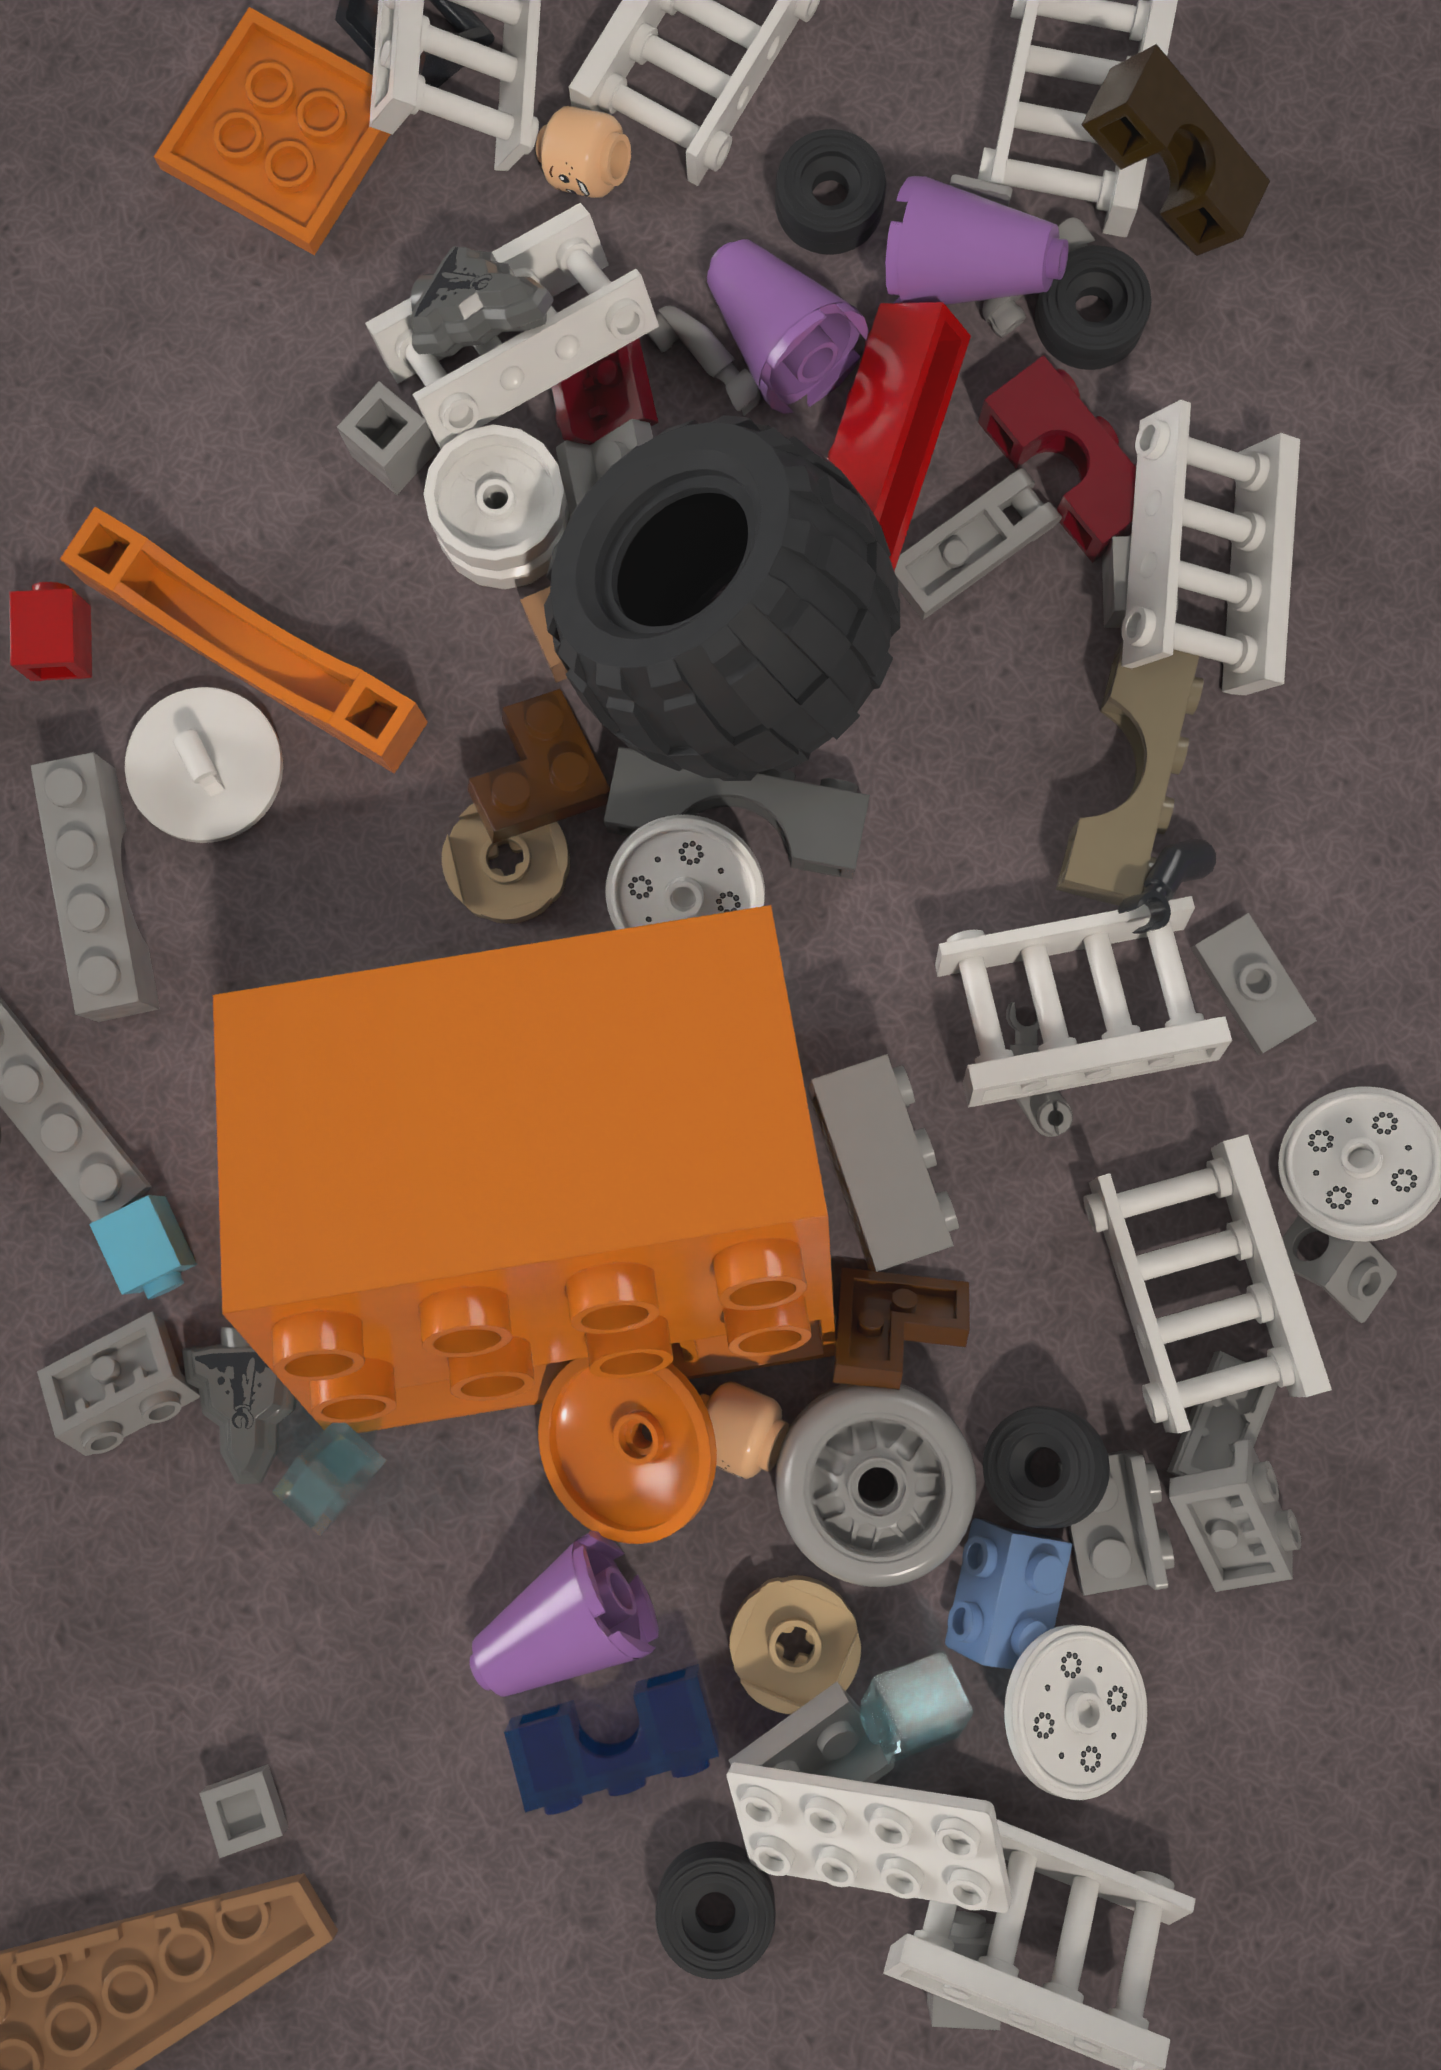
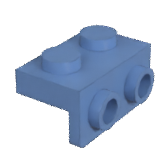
M973 1519L968 1541L963 1550V1563L954 1603L948 1616L945 1645L983 1666L1014 1669L1019 1657L1030 1643L1055 1626L1073 1543L1048 1535L1008 1529L983 1519Z

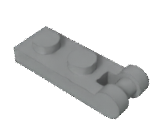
M1024 468L1012 473L899 556L894 571L898 580V589L922 620L929 617L1027 544L1041 537L1061 520L1062 516L1052 503L1047 502L1044 504L1033 491L1035 481ZM1011 505L1023 518L1014 526L1002 512L1003 509Z

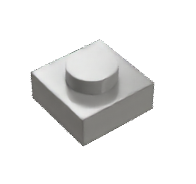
M268 1764L208 1785L199 1793L219 1858L283 1836L288 1829Z

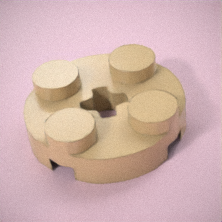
M473 803L459 816L460 820L453 827L450 837L447 834L442 847V868L445 880L454 896L475 916L496 923L523 922L543 913L561 896L570 870V853L567 840L558 822L492 843ZM502 844H509L514 853L523 852L524 854L523 862L518 863L515 866V873L504 876L501 869H491L489 866V860L498 857V846Z
M799 1575L769 1579L743 1600L732 1622L729 1648L734 1670L741 1679V1684L747 1693L756 1702L770 1710L783 1714H793L835 1682H838L846 1691L857 1673L861 1657V1643L855 1616L842 1596L835 1589L820 1580ZM795 1627L803 1628L806 1630L805 1639L813 1645V1650L809 1655L798 1653L794 1661L786 1660L783 1658L784 1646L777 1642L778 1636L781 1632L791 1633Z

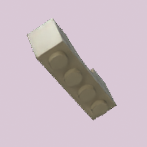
M1123 641L1114 654L1100 712L1117 724L1130 742L1136 766L1134 784L1128 799L1121 806L1102 815L1080 818L1070 830L1056 890L1118 906L1124 899L1143 893L1146 889L1144 882L1157 858L1151 857L1156 833L1161 835L1166 833L1173 813L1174 798L1165 796L1171 773L1179 775L1188 751L1189 738L1180 736L1185 714L1193 715L1195 713L1204 684L1203 678L1195 676L1199 656L1174 649L1173 655L1133 669L1123 667Z

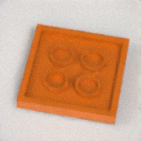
M249 7L155 153L154 158L161 170L315 256L391 134L369 127L372 74Z

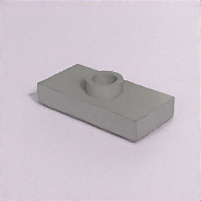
M1249 913L1191 947L1258 1055L1263 1054L1317 1021Z
M1217 1351L1213 1354L1206 1374L1246 1362L1222 1351ZM1271 1383L1194 1405L1188 1417L1191 1430L1182 1432L1167 1472L1180 1477L1234 1466L1235 1442L1250 1439L1254 1447L1278 1386L1277 1383Z

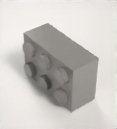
M888 1054L811 1079L807 1090L868 1269L878 1272L954 1246L949 1232L959 1229L957 1217L947 1192L935 1193L927 1169L937 1166L936 1157L925 1128L914 1131L906 1108L910 1107L909 1104L915 1103V1098L903 1065L892 1068Z

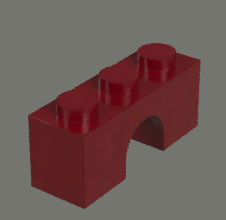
M1043 355L984 399L978 423L1015 469L1031 457L1044 452L1061 454L1071 460L1076 466L1080 476V483L1063 495L1057 511L1062 516L1059 523L1092 563L1103 555L1112 537L1129 536L1132 533L1137 463L1133 464L1118 446L1117 434L1110 423L1101 416L1094 417L1080 400L1079 389L1065 370L1060 368L1056 370Z

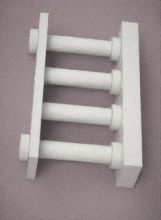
M378 0L369 127L393 135L410 114L415 115L421 110L496 137L494 170L508 171L524 154L528 155L536 143L539 131V121L537 117L533 116L541 0H448L504 22L502 52L430 25L429 18L423 15L424 0ZM425 51L500 79L498 110L425 84V77L419 74L421 53Z
M622 0L569 85L571 106L603 113L607 112L611 115L617 110L686 148L687 181L698 186L708 169L716 172L723 165L732 144L730 132L798 20L801 19L808 22L814 15L820 0H777L762 26L714 0ZM678 11L747 48L748 50L732 76L659 38L657 26L665 13L674 15ZM646 61H649L717 98L701 127L627 87L626 76L634 63L637 62L643 65Z
M1014 0L1011 18L1022 19L1008 92L996 149L984 147L978 179L1006 186L1096 202L1097 210L1107 211L1103 233L1127 237L1138 208L1147 158L1122 170L1116 165L1115 172L1105 170L1103 176L1008 159L1014 128L1098 144L1081 125L1087 114L1019 102L1025 72L1102 86L1110 68L1121 63L1120 61L1031 45L1036 15L1129 32V40L1140 41L1138 53L1157 44L1167 56L1178 0H1138L1136 6L1107 0Z
M581 203L492 252L497 262L509 264L516 277H531L548 289L552 297L578 282L589 294L558 313L551 306L547 312L546 324L524 331L503 344L496 336L485 345L473 346L480 357L447 374L439 360L446 356L437 357L432 354H418L412 346L413 331L410 317L413 312L410 302L411 298L365 323L397 384L417 373L426 386L412 395L440 449L464 431L479 428L659 327L642 275L637 269L613 282L601 270L609 266L591 215Z
M1179 400L1140 420L1139 432L1136 437L1137 465L1126 614L1122 624V638L1124 640L1122 666L1133 669L1173 655L1174 649L1223 662L1222 692L1249 695L1283 685L1285 678L1300 439L1279 433L1240 452L1222 448L1189 437L1191 403ZM1187 464L1235 479L1234 513L1184 498ZM1182 526L1231 540L1230 574L1181 561ZM1178 587L1227 601L1226 636L1175 622Z
M1192 896L1169 900L1171 915L1167 925L1158 930L1142 934H1134L1132 932L1146 925L1150 920L1151 913L1145 904L1133 911L1121 914L1118 913V910L988 935H984L982 930H966L950 936L947 942L940 943L935 962L937 977L961 973L980 1056L975 1059V1064L967 1065L963 1080L968 1108L1219 1060L1232 1042L1226 1017L1204 1020L1203 1014L1195 1012L1174 936V931L1184 930L1195 909ZM1148 937L1170 1020L1165 1023V1028L1141 1032L1139 1026L1132 1025L1111 944ZM1086 949L1107 1032L1101 1036L1102 1040L1077 1044L1076 1038L1069 1037L1049 956ZM1023 961L1044 1044L1038 1047L1039 1052L1014 1056L1012 1050L1005 1049L986 968Z
M1248 1135L1226 1140L1212 1147L1211 1152L1214 1159L1207 1161V1168L1117 1194L1111 1174L1109 1173L1096 1177L1089 1182L1092 1194L1086 1195L1083 1198L1085 1211L1094 1233L1104 1232L1150 1383L1142 1385L1147 1410L1154 1423L1163 1422L1165 1432L1179 1434L1191 1430L1184 1408L1276 1382L1280 1388L1287 1387L1290 1397H1309L1332 1390ZM1213 1193L1218 1198L1226 1197L1233 1222L1227 1223L1226 1231L1136 1256L1124 1218ZM1234 1255L1239 1261L1245 1259L1253 1285L1247 1286L1246 1294L1156 1319L1144 1281ZM1251 1319H1256L1259 1324L1266 1322L1274 1347L1268 1349L1267 1357L1180 1382L1175 1381L1164 1344Z
M997 1819L1004 1859L1009 1861L1007 1875L1012 1901L1007 1913H996L987 1956H980L978 1961L953 1952L954 1943L949 1940L957 1905L931 1900L923 1929L916 1930L914 1936L908 1933L890 1946L883 1972L885 1975L1120 2070H1163L1166 2067L1170 2039L1149 2031V2022L1143 2018L1160 1923L1163 1922L1170 1925L1193 1913L1195 1898L1175 1891L1174 1883L1162 1875L1148 1871H1137L1135 1874ZM1034 1872L1071 1886L1051 1982L1043 1983V1987L1018 1978L1019 1969L1013 1965ZM1097 1897L1134 1911L1116 2007L1108 2009L1107 2013L1084 2005V1996L1078 1991Z

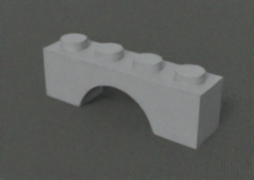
M94 752L31 765L75 1015L101 1022L160 1009L149 947L143 939L134 919L124 883L121 843L127 828L116 769Z

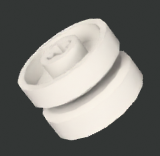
M494 424L464 431L445 444L428 469L424 489L428 518L437 535L442 551L457 572L478 585L499 589H510L531 584L548 572L554 548L567 527L570 514L559 465L542 442L518 428Z

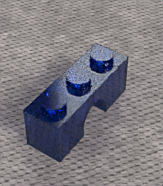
M699 1664L637 1681L633 1697L640 1724L629 1738L618 1743H602L590 1737L580 1724L574 1700L512 1717L504 1734L525 1812L543 1807L547 1815L559 1814L582 1804V1796L607 1789L609 1796L625 1795L644 1787L647 1784L646 1777L671 1770L674 1778H681L707 1769L710 1766L709 1759L719 1757L720 1740Z

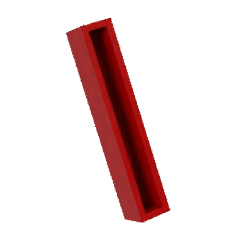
M944 302L880 303L872 329L865 342V350L853 386L847 395L846 408L834 444L831 446L827 457L853 484L881 525L891 553L889 558L894 571L971 335Z

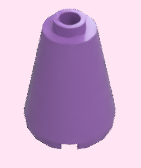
M926 176L908 177L900 188L896 201L908 203L903 222H890L885 261L888 294L900 296L894 303L944 302L945 305L1042 293L1049 290L1053 279L1061 280L1063 278L1068 259V240L1059 238L1057 224Z
M742 239L736 242H729L720 247L713 255L707 274V284L762 397L769 406L782 413H791L793 411L788 404L795 403L806 394L807 404L810 407L839 387L860 359V355L854 350L859 334L867 341L868 327L864 316L853 305L751 240Z
M590 1531L577 1538L474 1638L472 1644L473 1654L470 1656V1668L474 1678L483 1689L487 1691L492 1690L497 1695L506 1697L638 1660L653 1652L656 1647L648 1643L658 1638L659 1631L653 1604L638 1574L628 1584L620 1572L614 1559L622 1556L624 1553L614 1541L601 1536L596 1531Z

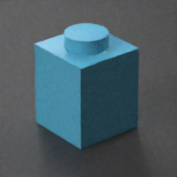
M147 1195L89 1224L122 1295L144 1291L148 1300L156 1298L184 1284L180 1273L197 1265L165 1196Z

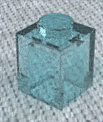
M333 1422L295 1459L272 1493L314 1532L321 1536L365 1490L387 1460L347 1423Z
M945 1651L873 1676L860 1706V1718L863 1729L873 1745L880 1744L888 1764L959 1738L974 1714Z

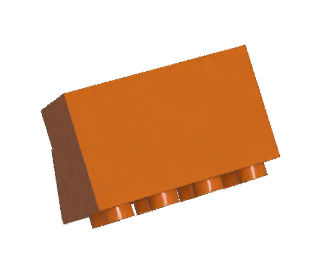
M771 905L213 995L222 1314L330 1438L541 1404L548 1388L558 1373L571 1361L588 1357L590 1372L603 1378L620 1379L643 1376L662 1370L672 1364L689 1380L835 1356V1324L828 1212Z

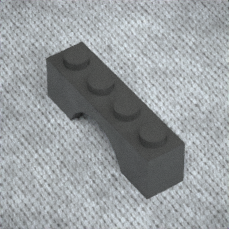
M619 747L604 823L608 833L630 836L641 826L658 818L672 815L696 816L706 810L719 807L742 808L763 817L776 829L786 846L791 868L852 880L856 870L870 795L857 793L858 786L845 780L824 778L821 779L820 785L795 781V773L789 770L779 773L775 768L759 772L751 781H722L720 778H705L685 769H682L680 772L648 759L633 749Z

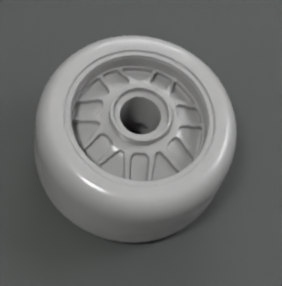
M841 1384L827 1390L812 1400L791 1423L777 1458L776 1491L780 1513L786 1529L801 1552L811 1562L833 1577L845 1582L868 1587H888L908 1583L926 1575L942 1564L953 1553L965 1535L973 1515L976 1499V1473L971 1451L959 1427L940 1406L926 1395L903 1384L900 1385V1390ZM874 1467L885 1468L892 1472L894 1476L892 1492L880 1501L867 1500L858 1493V1483L864 1472Z

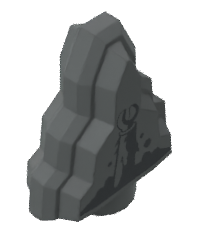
M453 246L434 274L421 275L413 285L410 301L413 312L410 317L413 331L412 346L418 354H432L437 357L453 356L462 347L485 345L501 332L528 331L546 324L547 312L554 299L548 289L531 277H516L509 264L497 262L492 252Z
M233 1326L221 1327V1344L207 1347L194 1346L183 1349L186 1383L199 1389L202 1414L219 1426L220 1452L236 1483L259 1484L264 1481L279 1449V1423L296 1410L297 1399Z

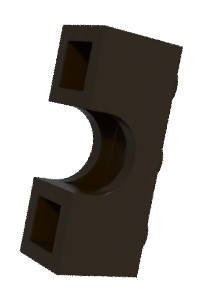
M1157 44L1110 68L1081 124L1083 128L1120 170L1156 153L1162 157L1168 170L1170 187L1168 197L1159 214L1196 256L1243 238L1270 183L1269 178Z

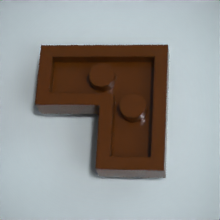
M561 689L503 707L502 722L521 761L469 778L468 792L492 843L607 804L610 787Z
M842 1267L838 1290L833 1382L900 1390L903 1375L904 1340L966 1347L970 1331L969 1282Z

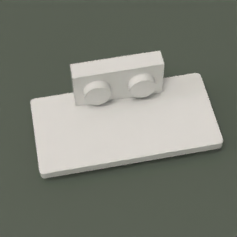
M734 1762L731 1764L727 1773L728 1784L749 1861L758 1870L775 1876L789 1875L823 1881L837 1887L851 1886L891 1893L905 1899L919 1898L948 1903L968 1910L982 1909L999 1913H1007L1009 1911L1012 1895L995 1808L991 1802Z

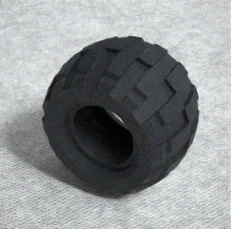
M723 415L712 422L701 424L694 419L668 428L653 439L640 446H636L614 463L593 487L587 491L569 517L570 520L554 548L546 578L551 581L550 594L544 604L547 631L553 636L555 652L568 671L566 673L568 680L583 704L599 722L628 747L656 763L679 772L685 769L705 778H720L722 781H751L761 771L775 768L779 773H782L808 761L813 751L833 737L837 740L860 717L858 714L859 709L871 692L881 687L893 660L888 650L891 637L900 629L901 600L898 597V580L889 558L891 553L881 525L867 502L845 474L825 456L797 437L792 436L788 439L769 425L755 424L751 418ZM729 583V585L727 586V588L714 600V602H712V603H711L710 605H708L705 609H703V608L706 606V604H707L725 585H727V584Z

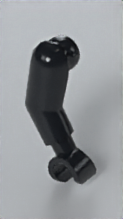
M1189 839L1168 845L1161 851L1144 882V887L1146 888L1144 892L1124 899L1119 905V914L1133 911L1144 904L1150 910L1151 917L1149 922L1132 933L1142 934L1158 930L1167 925L1171 915L1168 901L1174 897L1181 883L1202 879L1213 872L1216 865V852L1212 845L1206 840Z

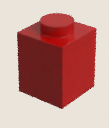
M39 582L33 584L32 590L10 591L11 666L30 681L92 678L91 606L73 588L58 582Z

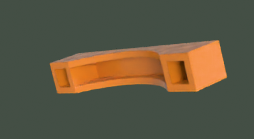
M97 507L93 508L60 558L89 587L394 774L428 723L413 700L364 670L315 648L268 621L196 574L151 540Z

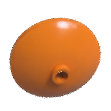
M588 1357L574 1359L567 1364L548 1388L542 1403L538 1425L541 1460L552 1489L575 1519L591 1531L599 1532L601 1536L607 1539L627 1544H643L658 1541L672 1535L686 1526L698 1514L709 1496L715 1478L717 1464L716 1439L709 1413L702 1398L679 1369L670 1364L662 1370L643 1376L620 1379L603 1378L590 1372ZM643 1424L651 1432L653 1442L644 1438L642 1434Z

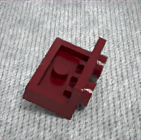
M639 338L551 387L556 406V422L565 441L591 445L631 419L649 422L650 426L659 423Z

